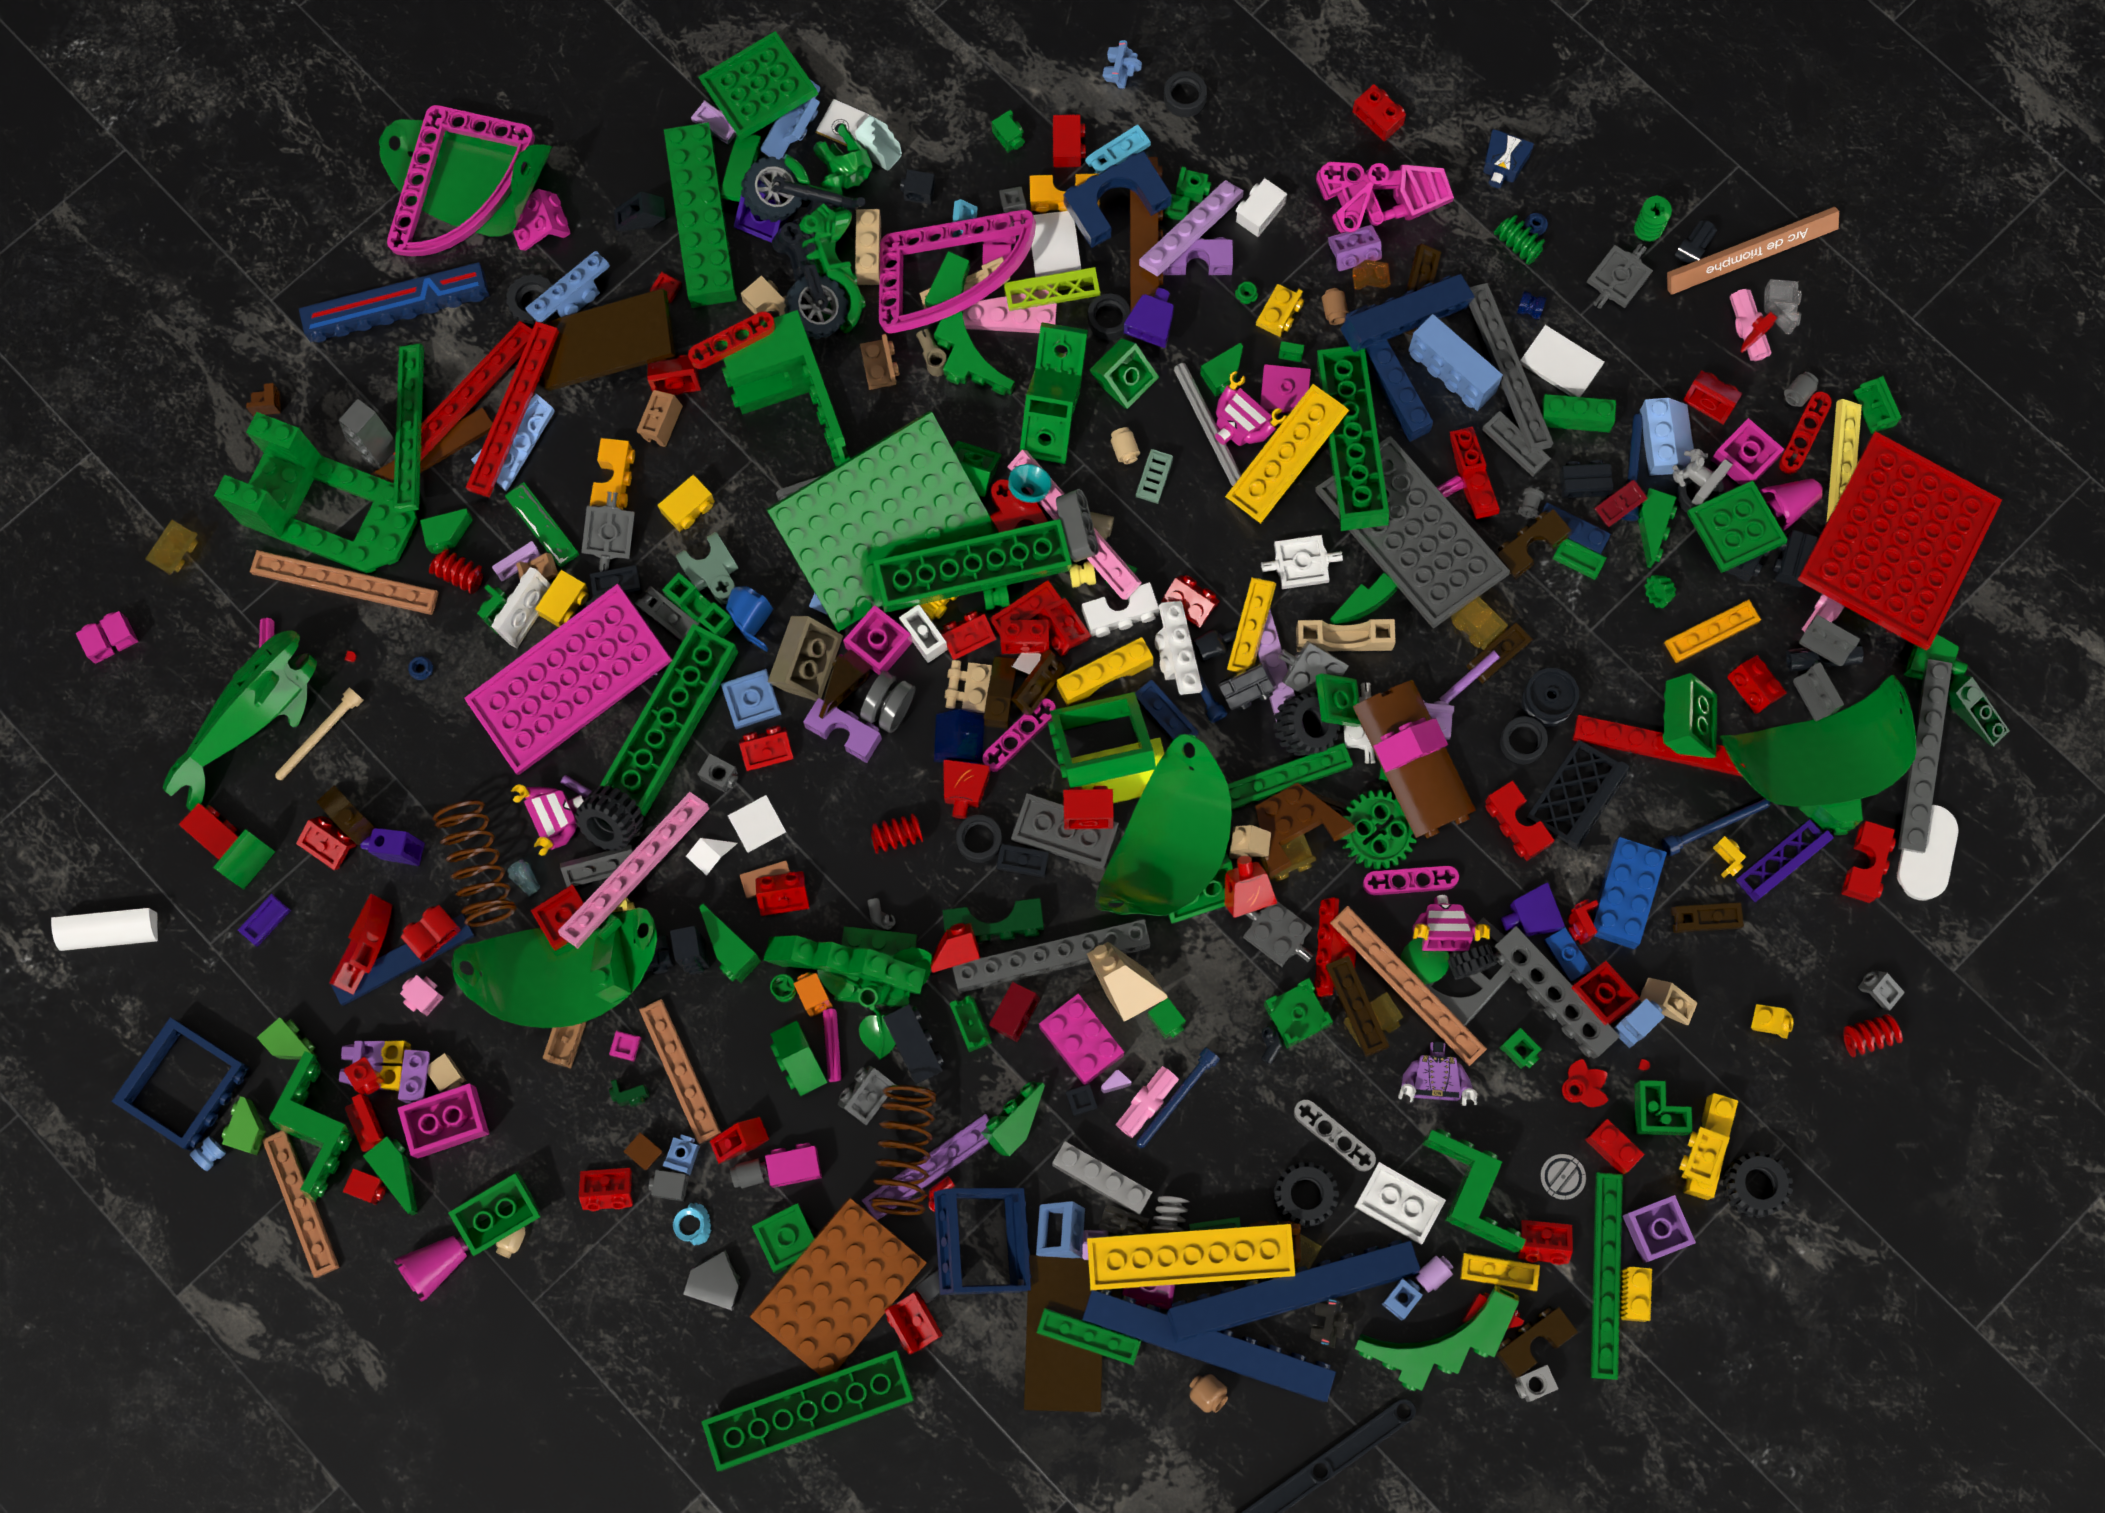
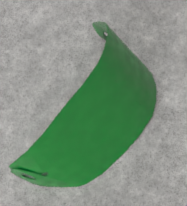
M395 120L385 128L379 139L381 162L400 193H402L412 160L408 152L412 151L414 153L423 120ZM445 131L422 211L439 220L459 227L477 212L495 191L508 170L518 147ZM434 133L428 134L425 137V142H434L437 135ZM392 136H397L400 139V147L397 150H392L389 146V140ZM544 144L530 145L525 150L519 152L511 177V193L496 213L475 233L492 237L504 236L513 231L553 146ZM423 154L419 157V163L425 164L430 160V155ZM523 162H527L521 174V165ZM416 175L412 183L419 185L423 182L424 177ZM410 196L407 198V201L415 205L417 197Z
M1894 675L1887 678L1876 691L1864 700L1819 721L1810 720L1758 732L1720 736L1738 772L1759 794L1775 804L1793 807L1837 804L1876 795L1893 785L1907 772L1914 762L1917 752L1910 703L1905 689ZM1900 691H1901V693H1902V695H1903L1904 702H1903V700H1902V698H1901Z

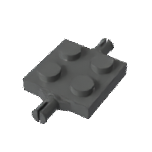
M1638 244L1632 253L1626 252L1614 245L1589 277L1587 283L1601 293L1593 302L1595 306L1598 305L1597 308L1601 309L1608 299L1626 308L1650 277L1653 270L1644 265L1639 259L1647 250L1645 246L1641 249L1643 244Z
M607 492V504L605 506L587 505L582 553L594 554L600 558L599 572L603 571L604 563V571L609 570L610 559L617 557L629 559L635 511L622 510L616 507L617 492H613L612 501V492Z
M1309 641L1305 643L1302 650L1295 656L1284 649L1281 651L1282 654L1278 656L1279 659L1290 664L1282 682L1301 694L1310 692L1318 694L1316 675L1323 673L1342 677L1349 667L1347 663Z
M1278 901L1277 904L1268 906L1260 912L1253 911L1245 914L1253 921L1243 938L1281 967L1295 954H1298L1307 962L1313 957L1314 954L1302 946L1312 927Z

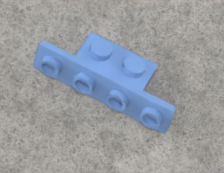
M811 81L819 93L820 87ZM816 96L775 121L760 148L763 153L769 157L773 156L776 159H780L790 143L804 138L807 133L806 126L809 122L813 121L818 113L816 109L820 102L815 99Z
M594 251L526 307V311L540 323L555 311L560 318L577 313L600 294L593 280L610 267L609 263L597 251Z

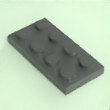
M1027 793L1011 840L1104 870L1119 823L1113 821V829L1064 830V805Z

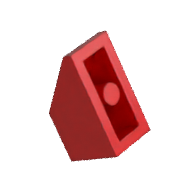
M971 923L955 924L946 930L932 955V973L980 959L979 947Z
M757 1117L736 1123L710 1140V1144L718 1164L757 1148L768 1141L769 1138L761 1118Z

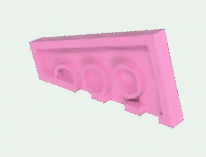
M1035 291L1033 295L1038 299H1044L1049 294V291ZM1011 295L1012 304L1023 302L1026 295ZM1006 296L982 300L963 310V320L966 329L1040 333L1042 322L1056 323L1057 303L1009 311Z

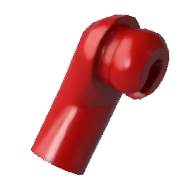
M946 1176L929 1190L928 1205L934 1212V1192L951 1189L955 1186L949 1176Z

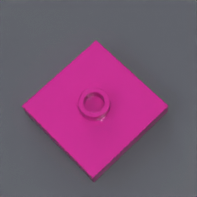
M1264 364L1260 406L1267 412H1273L1275 409L1280 408L1282 409L1281 413L1290 414L1309 389L1311 369Z

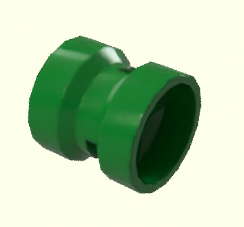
M1007 585L983 590L986 610L994 609L995 605L1001 607L1010 605Z
M780 974L771 981L770 989L777 1000L789 1002L797 994L794 986L795 982L790 976Z

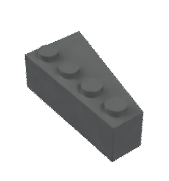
M357 399L339 419L346 441L361 453V457L371 465L375 462L382 467L395 452L396 441L377 413Z

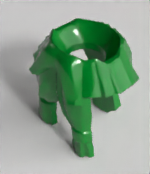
M842 123L837 132L846 142L848 154H844L835 143L831 144L829 149L826 142L821 141L814 145L813 150L815 155L827 166L829 175L837 173L838 176H844L842 187L848 189L853 186H859L868 178L872 170V162L867 150L860 146Z

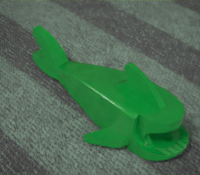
M291 630L274 635L253 654L243 667L234 673L233 679L216 701L187 752L169 770L163 785L164 791L172 796L181 787L189 785L186 806L190 811L198 803L201 804L205 792L203 766L256 734L278 715H287L288 722L292 727L299 725L307 701V683L316 669L317 661L307 653L291 658L300 641V635L297 632Z

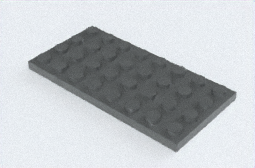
M1389 436L1379 443L1389 508V525L1349 531L1382 570L1393 580L1432 628H1435L1507 577L1510 570L1397 442ZM1331 476L1318 485L1315 492L1339 518L1334 478Z

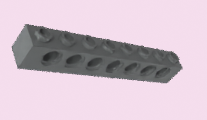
M1145 920L992 955L953 966L958 992L960 994L1090 963L1087 953L1107 942L1124 954L1149 949L1150 940Z

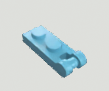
M1137 124L1090 154L1085 161L1089 167L1094 168L1095 174L1100 175L1111 165H1118L1124 162L1130 155L1138 154L1151 146V141ZM1105 158L1107 162L1101 164L1100 160Z

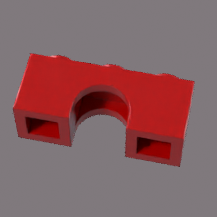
M1511 781L1489 795L1485 801L1487 804L1485 807L1492 817L1496 816L1501 825L1499 827L1502 833L1512 839L1515 844L1513 847L1516 853L1528 861L1550 847L1555 840L1541 821L1532 826H1524L1517 821L1515 812L1527 800L1515 783Z
M1868 821L1859 826L1853 849L1864 852L1869 858L1870 865L1868 869L1853 866L1847 871L1841 892L1842 895L1868 903L1881 896L1884 886L1881 883L1882 875L1887 873L1890 861H1887L1888 853L1892 852L1896 842V838H1893L1894 829Z

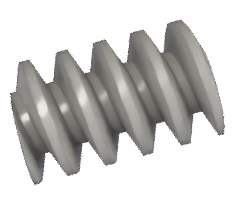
M1173 1196L1158 1197V1201L1164 1206L1156 1207V1212L1160 1213L1161 1216H1155L1153 1220L1159 1226L1151 1227V1231L1155 1234L1183 1232L1184 1229L1179 1227L1178 1223L1186 1222V1219L1181 1217L1180 1213L1188 1212V1209L1183 1207L1182 1203L1190 1201Z

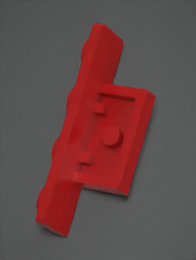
M1339 898L1324 899L1321 901L1319 908L1317 967L1314 981L1316 997L1333 995L1334 985L1326 970L1327 964L1349 956L1355 968L1356 950L1330 924L1338 915Z

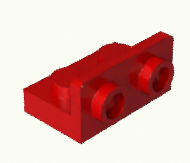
M1066 598L1044 607L1036 620L1049 621V640L1052 647L1061 657L1066 655L1070 648L1088 641L1091 637V634Z
M977 610L965 614L964 619L957 623L955 621L946 623L942 626L943 630L939 631L946 641L947 649L953 660L996 640L985 614L981 611L977 613Z
M1048 620L1001 621L1002 654L1044 653L1046 650H1049Z
M779 725L769 727L765 733L757 734V732H750L744 734L742 739H739L747 771L794 759L786 727L780 728Z
M323 816L309 819L296 843L333 870L340 868L349 849L357 845L341 829L333 825L329 818Z
M803 871L755 879L756 896L761 916L809 909Z
M359 1094L352 1097L353 1104L346 1106L345 1110L362 1151L367 1152L382 1141L385 1136L369 1097Z
M631 1169L580 1171L579 1200L582 1209L597 1211L599 1209L632 1207Z
M1521 1220L1520 1237L1526 1239L1523 1248L1518 1252V1259L1528 1262H1551L1555 1265L1569 1263L1573 1252L1572 1225Z

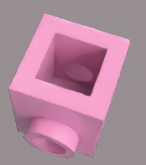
M418 975L414 978L411 977L404 983L403 991L400 993L405 998L403 1003L413 1012L418 1009L426 1016L444 998L435 990L437 985L427 976L424 979Z

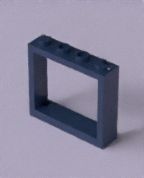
M170 1017L111 1102L183 1149L192 1151L198 1142L201 1143L203 1141V1134L206 1129L217 1121L218 1112L222 1106H226L230 1102L235 1087L245 1080L243 1077L247 1073L249 1066L181 1022ZM180 1034H183L232 1066L183 1137L132 1105Z
M954 1188L935 1191L934 1203L940 1295L1019 1293L1030 1291V1250L1027 1239L1028 1224L1026 1222L1024 1188ZM957 1199L1005 1200L1010 1284L962 1286Z

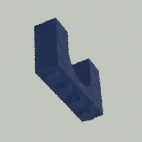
M1144 151L1139 154L1130 155L1124 162L1118 165H1111L1102 174L1089 177L1085 183L1079 186H1072L1063 194L1066 209L1091 248L1111 238V226L1097 204L1101 195L1107 190L1123 187L1134 191L1151 216L1171 206L1172 195Z

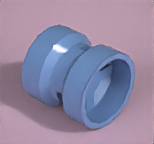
M208 1136L203 1141L201 1148H195L190 1153V1156L200 1167L208 1171L213 1167V1161L221 1159L226 1154V1151L215 1139Z

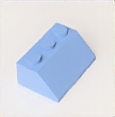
M1671 398L1646 399L1640 409V414L1642 415V429L1649 476L1673 474L1672 467L1674 465H1677L1679 470L1685 469L1690 463L1691 457L1685 456L1684 452L1694 449L1687 404Z

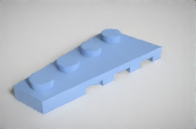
M535 394L530 400L496 481L506 492L555 412L553 407L538 394ZM481 450L471 459L474 464H476Z

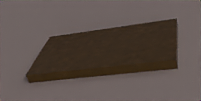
M663 288L543 322V324L556 327L559 330L557 339L543 369L544 386L548 391L675 356L667 291Z
M1030 1255L1031 1290L1027 1294L1024 1410L1101 1412L1102 1355L1036 1333L1044 1308L1082 1320L1091 1293L1089 1260Z

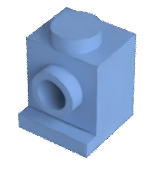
M681 1135L679 1139L673 1137L663 1166L690 1175L700 1148L694 1144L695 1139L685 1135ZM679 1149H685L683 1157L677 1156Z
M1401 1279L1383 1301L1382 1305L1400 1320H1404L1423 1295L1418 1292L1420 1287L1412 1280L1408 1279L1405 1281ZM1400 1293H1404L1407 1296L1405 1303H1401L1398 1300Z

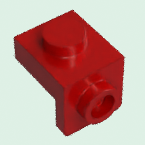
M366 1057L359 1059L344 1069L355 1091L361 1094L366 1093L368 1095L377 1091L380 1088L379 1084L385 1081L382 1075L373 1069Z

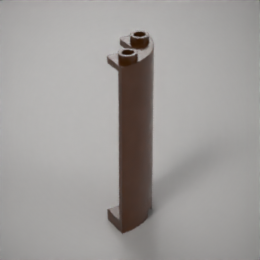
M1413 680L1394 686L1388 691L1378 693L1353 706L1416 838L1425 835L1426 839L1440 833L1438 828L1455 821L1456 825L1470 819L1468 814L1476 811L1446 747L1417 758L1389 772H1385L1374 749V745L1382 742L1380 737L1393 731L1397 734L1400 732L1399 727L1424 717L1426 721L1432 720Z

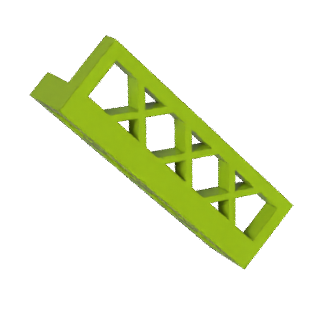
M1095 267L1006 282L1004 284L1009 311L1100 296ZM1088 285L1094 286V290L1084 291L1079 288ZM1058 288V291L1071 289V291L1067 295H1061L1056 289ZM1040 290L1049 291V294L1044 299H1038L1033 293ZM1011 295H1026L1023 302L1012 304Z

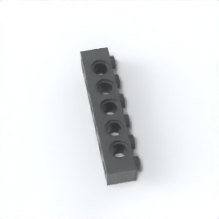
M1517 927L1510 930L1491 948L1495 960L1502 966L1505 964L1511 970L1510 976L1517 983L1520 984L1522 982L1528 989L1527 994L1535 1002L1540 1001L1545 1007V1013L1552 1020L1556 1019L1563 1026L1561 1029L1570 1039L1574 1038L1580 1044L1579 1049L1587 1057L1591 1056L1593 1059L1597 1058L1620 1037L1609 1024L1604 1025L1574 992L1571 988L1572 985ZM1514 952L1522 953L1524 956L1522 964L1515 962L1513 958ZM1531 970H1537L1541 974L1540 982L1532 980L1530 976ZM1549 988H1554L1558 992L1557 1000L1549 998ZM1567 1006L1575 1010L1576 1015L1574 1019L1566 1016L1565 1008ZM1584 1025H1589L1592 1028V1037H1587L1583 1034L1582 1028Z

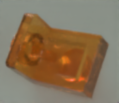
M1364 260L1352 269L1354 288L1357 290L1362 289L1366 285L1387 288L1391 285L1388 263Z

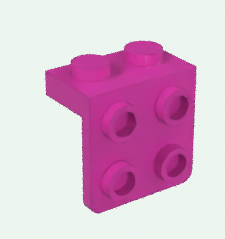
M537 189L530 195L517 225L513 229L520 250H528L548 234L562 238L571 234L557 194Z

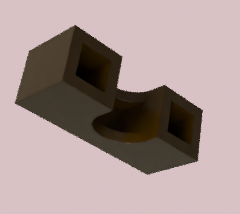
M1554 509L1550 512L1547 510L1542 512L1535 519L1537 522L1531 527L1525 526L1517 533L1518 537L1514 541L1510 542L1508 540L1498 548L1500 552L1497 553V557L1510 570V574L1515 580L1534 565V560L1527 552L1532 542L1537 540L1545 541L1554 550L1572 535V530Z
M1551 1307L1546 1308L1538 1315L1539 1321L1533 1325L1529 1321L1518 1329L1520 1335L1513 1340L1509 1336L1501 1342L1500 1350L1497 1351L1496 1356L1513 1379L1518 1378L1537 1364L1530 1351L1531 1342L1536 1337H1543L1548 1340L1553 1348H1558L1578 1333L1560 1307L1553 1310Z

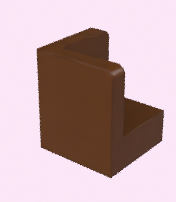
M274 383L264 384L263 392L251 393V403H246V408L252 416H255L256 412L264 415L281 413L280 391Z
M639 1133L623 1151L644 1170H648L659 1156L663 1158L665 1155L660 1148L642 1133Z

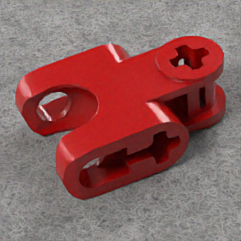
M1001 479L993 484L991 488L992 501L998 511L991 514L990 518L999 533L1022 526L1048 522L1037 502L1021 501L1011 493L1008 487V480ZM999 492L1007 493V497L999 495Z

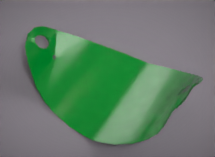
M1181 734L1176 737L1153 771L1135 807L1126 831L1099 884L1095 898V907L1098 910L1125 915L1140 913L1163 916L1174 913L1190 904L1200 895L1220 869L1230 837L1231 797L1227 781L1206 744L1194 735ZM1187 742L1193 744L1195 748V755L1192 758H1188L1183 751L1184 745ZM1109 903H1124L1116 908L1108 906Z
M640 907L633 910L611 913L623 923L619 927L631 993L641 982L651 963L657 943L654 920L648 910ZM642 923H647L649 927L648 934L644 938H640L637 930ZM541 928L524 930L472 944H464L454 951L451 961L455 982L469 999L489 1014L503 1021L522 1026L538 1028L574 1026L604 1014L629 996L627 995L610 1003L594 995L590 977L597 937L594 933L578 949L571 943H567L555 951ZM468 961L473 967V974L466 975L462 973L459 967L460 963Z

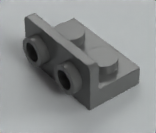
M1816 615L1808 625L1799 643L1838 666H1842L1849 654L1859 643L1860 638Z
M1821 662L1812 666L1805 674L1793 680L1815 721L1836 713L1844 705Z
M869 1065L858 1070L854 1077L855 1081L850 1088L844 1089L838 1102L841 1108L848 1111L865 1125L869 1123L881 1104L888 1097L882 1090L887 1086L896 1085Z

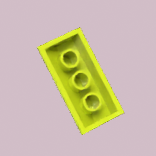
M1160 738L1150 740L1154 750L1156 766L1164 755ZM1138 743L1074 757L1071 760L1072 763H1077L1140 748ZM1154 770L1081 787L1084 790L1093 789L1094 786H1107L1108 789H1113V804L1141 797Z

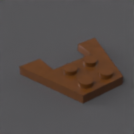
M1299 783L1290 786L1255 806L1260 828L1271 832L1269 855L1266 856L1270 878L1291 867V861L1281 847L1321 824L1325 826L1334 841L1356 830L1351 822Z

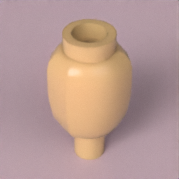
M525 1227L497 1242L496 1246L498 1248L496 1253L510 1258L511 1254L517 1252L524 1239Z

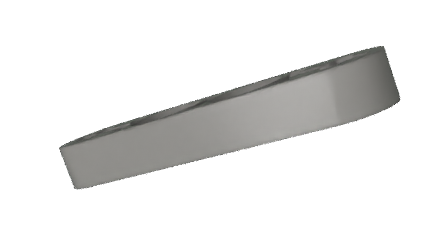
M1302 1100L1297 1103L1294 1108V1116L1298 1122L1357 1170L1366 1172L1374 1167L1376 1163L1375 1154L1366 1145L1310 1100ZM1300 1106L1303 1108L1309 1106L1311 1108L1309 1112L1314 1117L1317 1113L1321 1115L1313 1126L1309 1124L1312 1121L1309 1116L1306 1115L1304 1118L1300 1116ZM1321 1121H1328L1331 1124L1332 1131L1329 1134L1324 1135L1319 1132L1318 1124ZM1340 1137H1347L1351 1140L1352 1144L1349 1150L1343 1151L1338 1147L1337 1141ZM1356 1145L1360 1147L1357 1152L1361 1156L1365 1154L1370 1156L1368 1158L1369 1166L1367 1164L1361 1166L1359 1164L1360 1158L1355 1154L1352 1159L1348 1156L1354 1151Z

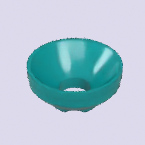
M1033 464L1016 466L1010 472L1008 487L1011 493L1017 499L1029 503L1039 502L1046 498L1052 485L1048 473ZM1028 487L1034 493L1026 495L1021 491V488Z

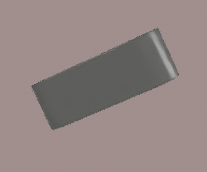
M1077 489L1056 498V506L1070 558L1074 562H1078L1097 555L1099 547L1085 494L1082 490Z

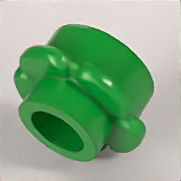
M1243 282L1235 291V296L1241 303L1250 304L1251 301L1254 302L1258 297L1257 288L1251 282Z

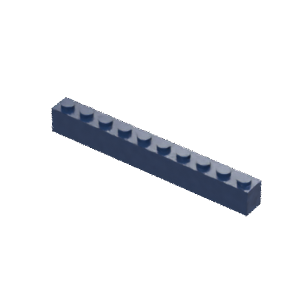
M1396 1240L1388 1243L1387 1248L1380 1250L1378 1246L1364 1250L1365 1254L1355 1256V1253L1341 1256V1261L1334 1263L1331 1260H1325L1317 1263L1316 1268L1309 1270L1307 1266L1295 1269V1276L1268 1278L1269 1281L1262 1283L1259 1280H1253L1245 1283V1287L1236 1290L1233 1286L1221 1290V1294L1211 1297L1210 1293L1196 1297L1197 1301L1187 1303L1186 1300L1175 1302L1167 1312L1175 1343L1415 1276L1420 1271V1267L1411 1241L1403 1243L1402 1240Z
M1106 1289L1091 1290L1082 1321L1321 1402L1328 1401L1336 1373L1330 1370L1331 1365L1316 1361L1314 1365L1305 1362L1307 1357L1293 1352L1291 1357L1281 1354L1282 1349L1268 1344L1267 1348L1258 1346V1341L1243 1336V1339L1240 1340L1232 1337L1233 1332L1225 1329L1175 1343L1168 1316L1160 1313L1161 1308L1147 1303L1145 1307L1136 1305V1299L1122 1295L1121 1299L1112 1297V1291Z

